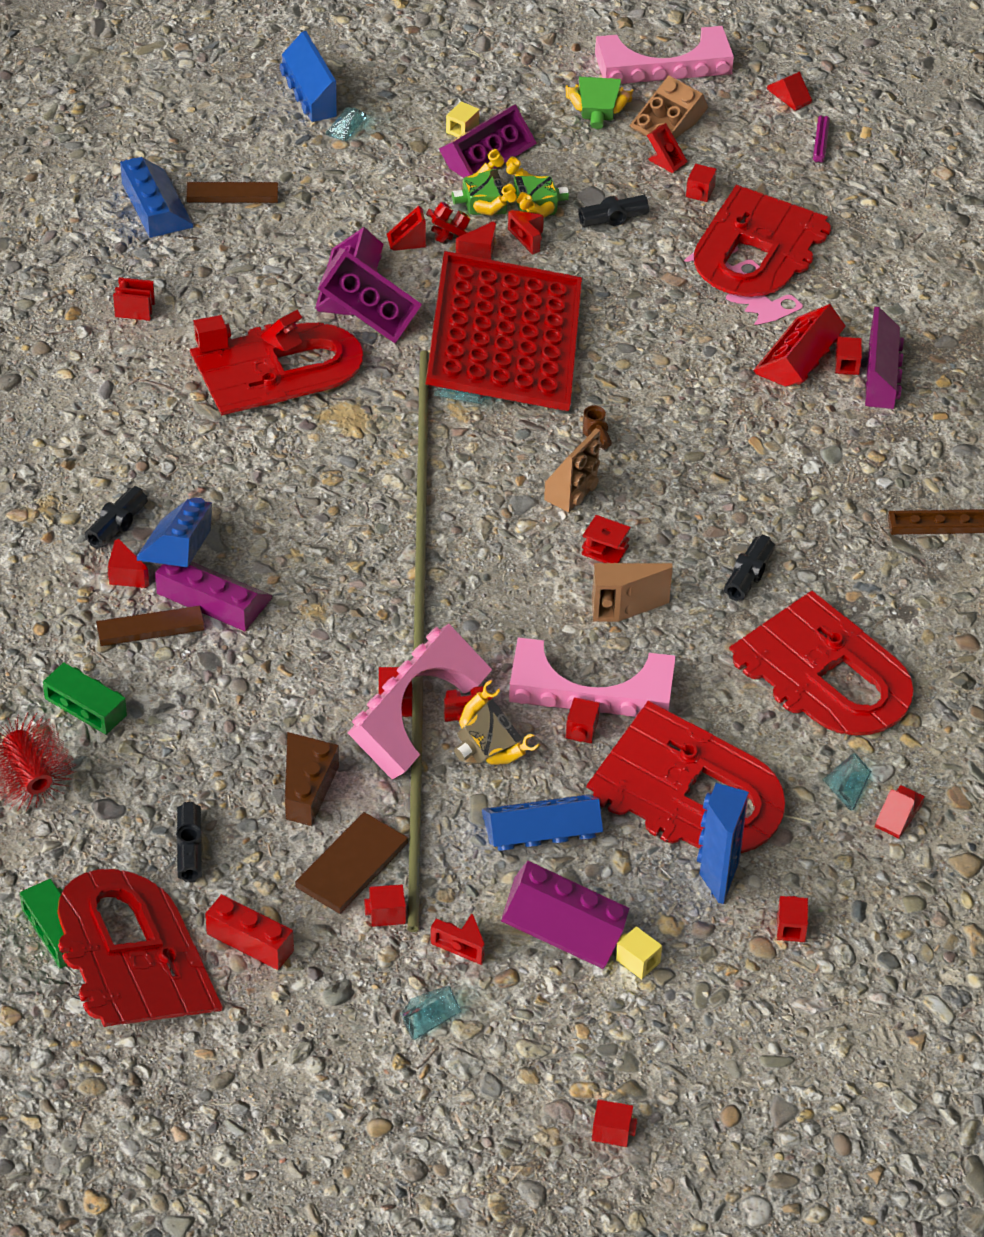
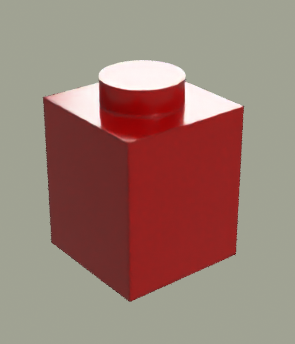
M695 163L687 179L686 197L708 202L715 188L717 168Z
M222 315L193 320L195 340L200 353L229 348L228 338H231V329L229 323L225 324Z
M838 337L835 352V374L859 375L862 358V338Z
M573 698L566 723V739L592 744L599 721L600 702Z
M403 884L369 887V898L364 899L365 916H371L372 927L406 924Z
M780 896L777 911L776 940L805 942L808 926V898Z
M598 1100L593 1122L592 1141L627 1147L629 1135L635 1136L638 1118H632L633 1105Z

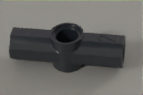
M646 195L620 200L616 196H609L601 204L578 209L582 228L607 222L612 226H618L624 223L627 218L649 214Z
M134 486L129 488L115 503H106L100 512L99 519L85 532V539L92 547L99 549L118 531L126 532L132 524L133 516L148 502L147 495L141 488Z
M763 534L755 537L745 554L740 553L733 573L724 586V592L729 596V599L734 601L744 599L754 582L758 583L761 580L766 563L775 550V543L771 541L770 537Z
M183 802L181 806L177 807V876L185 882H195L198 878L202 877L201 806L196 805L194 802Z

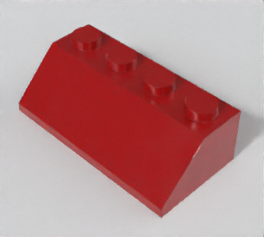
M831 304L798 316L753 370L754 373L785 387L794 383L796 385L803 383L808 378L807 374L819 365V359L830 351L829 347L831 344L836 342L838 337H841L840 333L846 325Z

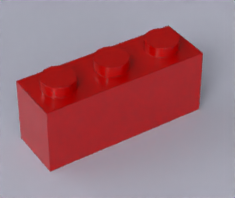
M222 894L205 913L207 935L276 970H279L294 952L292 929Z

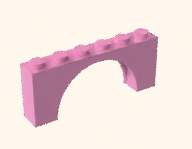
M723 26L701 27L699 45L684 55L672 58H654L638 54L627 48L620 41L618 35L596 36L595 55L602 77L621 79V84L665 80L668 75L675 79L732 74L734 56Z
M450 624L441 629L438 627L434 628L426 636L428 642L425 645L423 643L420 644L411 653L414 656L413 659L405 661L397 669L399 675L396 678L393 676L382 686L385 691L381 695L378 693L367 703L370 708L366 712H360L352 720L354 726L349 730L348 734L391 779L405 773L420 755L409 740L402 720V699L409 682L418 676L438 677L455 685L466 694L473 687H478L492 671L489 665Z
M518 638L510 679L509 702L570 709L575 697L600 702L599 713L636 717L646 702L650 701L669 711L675 656L649 653L644 667L630 680L610 687H587L570 682L560 676L550 666L544 652V640Z

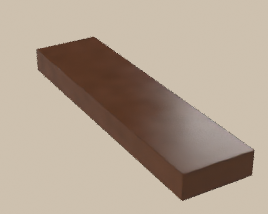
M187 182V203H278V182Z
M984 509L888 511L891 535L984 533Z
M200 606L96 621L100 646L204 631Z

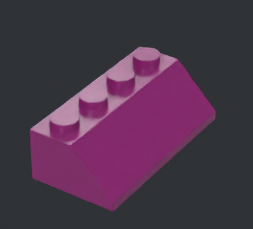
M515 104L439 148V151L449 169L464 178L473 175L485 163H489L488 154L493 149L499 151L504 158V163H506L510 157H516L537 144Z
M363 227L332 248L328 265L339 249L342 248L378 272L377 267L382 257L381 253L384 244ZM320 291L315 307L318 312L352 315L351 312Z
M342 248L339 249L326 268L317 288L393 343L397 342L422 305Z
M874 306L869 338L865 406L894 409L895 399L900 400L901 385H897V383L901 384L902 369H898V367H902L903 353H899V351H903L904 337H900V327L880 307Z
M192 561L188 567L162 564L155 572L158 595L186 607L200 606L201 613L243 631L249 628L272 600L271 594Z
M527 860L514 878L501 922L604 969L624 930L630 908Z

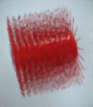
M17 719L15 731H13V728L12 732L8 733V735L6 734V736L0 733V735L5 737L0 739L2 741L0 746H3L0 747V749H3L0 751V760L2 759L0 761L2 763L0 764V772H2L0 784L6 786L2 793L6 794L5 791L10 789V793L7 794L8 798L10 794H17L20 797L26 792L21 803L23 805V801L28 793L32 794L30 802L34 794H37L39 802L38 794L45 793V790L47 791L48 788H51V785L67 786L53 782L62 780L52 779L71 780V778L55 776L63 774L61 772L65 770H61L63 769L62 767L69 764L66 763L67 761L62 762L66 757L61 755L62 753L59 752L60 748L54 746L56 741L51 740L50 732H45L48 730L46 729L47 727L45 726L39 731L33 728L29 732L34 726H31L32 722H29L30 725L26 731L25 729L23 730L24 722H22V727L18 730Z

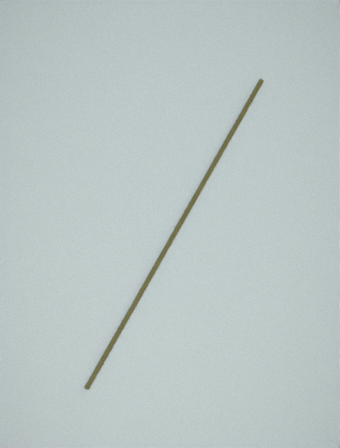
M426 350L420 352L413 651L420 644H424L429 385L425 384L429 361V352ZM423 676L413 678L411 743L420 755L411 765L407 928L410 932H417L419 930Z

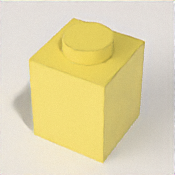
M461 101L446 116V133L459 137L479 125L480 109Z
M637 926L628 934L624 933L619 938L616 944V961L639 978L643 979L661 963L662 945Z

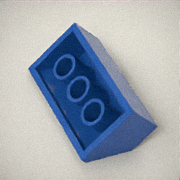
M303 31L282 53L281 75L286 77L288 87L293 89L296 101H300L303 113L308 115L311 122L337 117L336 80L307 31Z
M143 157L131 158L120 162L122 184L149 238L193 228V223L165 169Z
M202 498L187 499L161 519L138 553L137 561L188 567L211 531L212 502H206Z
M716 783L712 793L707 792L703 804V809L706 810L702 817L701 827L704 828L699 839V845L703 846L699 849L697 862L701 863L700 876L718 903L724 904L740 862L749 792Z
M590 794L482 809L489 843L493 847L497 846L498 850L514 849V844L525 843V847L542 845L541 840L552 839V843L569 841V836L579 835V839L595 838L596 833L603 832L600 801Z

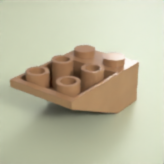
M668 75L629 126L647 137L654 129L666 123L676 139L698 122L708 109V105L703 93Z
M596 428L547 479L544 492L545 501L570 512L576 505L578 506L582 503L584 497L590 491L595 490L599 482L597 478L600 460H598L599 450L601 447L599 429Z
M594 563L592 588L593 622H619L668 604L670 600L672 563Z

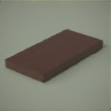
M363 812L295 881V887L338 914H341L408 844V837Z

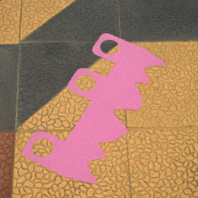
M738 247L735 248L733 253L738 251ZM694 252L684 261H694ZM745 260L734 266H731L728 262L725 264L728 269L742 274H747L741 270V267L745 264H751L756 269L760 267L753 260ZM728 293L726 299L731 302L749 304L745 309L746 312L759 314L758 320L755 321L754 325L776 321L803 307L802 303L792 295H785L774 301H770L765 295L748 297ZM785 299H790L796 303V306L793 309H785L781 306V302Z

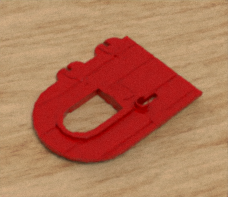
M736 184L697 243L694 250L696 270L706 282L726 293L748 297L774 293L783 288L791 280L795 272L803 273L808 270L814 260L813 253L809 251L813 243L820 244L824 242L828 237L827 235L831 232V225L826 222L828 216ZM746 216L745 223H741L743 218ZM739 243L767 252L760 267L752 273H737L728 269L725 265Z
M307 322L296 324L297 328L295 330L302 343L284 352L261 338V335L273 325L268 324L264 325L265 330H262L259 326L250 329L247 336L234 339L228 338L229 348L200 353L199 348L196 347L190 349V354L222 416L341 386L353 378L362 365L363 350L360 342L354 335L335 325ZM313 349H325L336 354L333 358L323 363H315L286 371L283 370L281 363L278 361L279 357Z
M813 590L729 647V650L734 653V666L739 670L744 668L743 674L752 679L763 678L774 687V700L779 704L787 700L783 704L786 710L792 713L804 712L824 728L837 733L856 736L871 735L885 731L896 725L906 715L911 706L913 696L912 680L901 662ZM841 662H845L870 684L876 686V689L881 694V699L873 705L856 704L844 697L821 676H824L827 671L832 670Z
M650 701L646 702L586 785V788L594 792L593 796L599 799L600 807L604 808L609 802L611 805L608 807V811L613 814L623 815L630 811L645 819V828L653 836H657L660 830L663 831L660 839L664 842L673 844L683 840L699 849L703 846L699 845V839L704 828L701 827V821L706 809H703V805L685 795L690 791V787L696 783L697 778L702 772L730 787L749 792L748 798L752 801L754 810L748 818L745 817L741 853L758 848L776 833L782 822L785 808L783 788L776 775L766 764ZM671 744V745H673V746H675V747L681 749V752L678 751V750H676V749H674V748H672V747H670V746H668V745Z
M98 869L85 872L75 877L65 886L58 901L57 913L64 935L59 940L58 947L60 952L64 953L62 955L64 962L72 969H78L81 972L85 983L80 987L79 997L82 1002H85L83 1007L89 1016L101 1019L103 1027L222 1011L221 1002L178 908L162 888L145 877L118 869ZM106 897H113L128 904L136 916L146 941L114 945L101 914L97 911V904L100 900ZM171 970H173L175 976H172Z

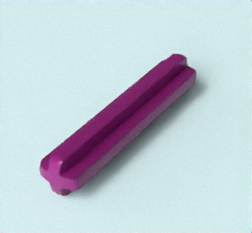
M820 115L818 117L813 153L814 162L819 161L822 163L825 161L830 122L828 116Z

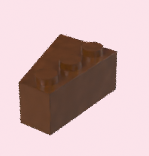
M287 732L286 820L308 826L313 825L339 768V745Z

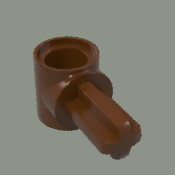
M591 405L584 409L583 434L588 437L596 428L599 429L600 448L607 450L612 445V441L607 433L606 412L600 406Z

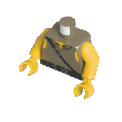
M493 680L487 681L483 687V692H478L464 707L459 721L462 729L457 733L462 743L454 748L455 755L461 761H465L473 756L479 764L485 761L490 765L509 764L525 755L527 750L535 751L540 747V744H537L531 748L528 745V740L536 735L529 734L522 739L493 698L488 701L489 697H495L500 691V687L495 693H490L487 690V685Z

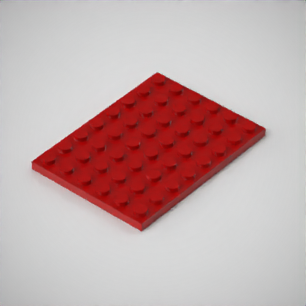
M444 251L425 384L569 411L582 277Z

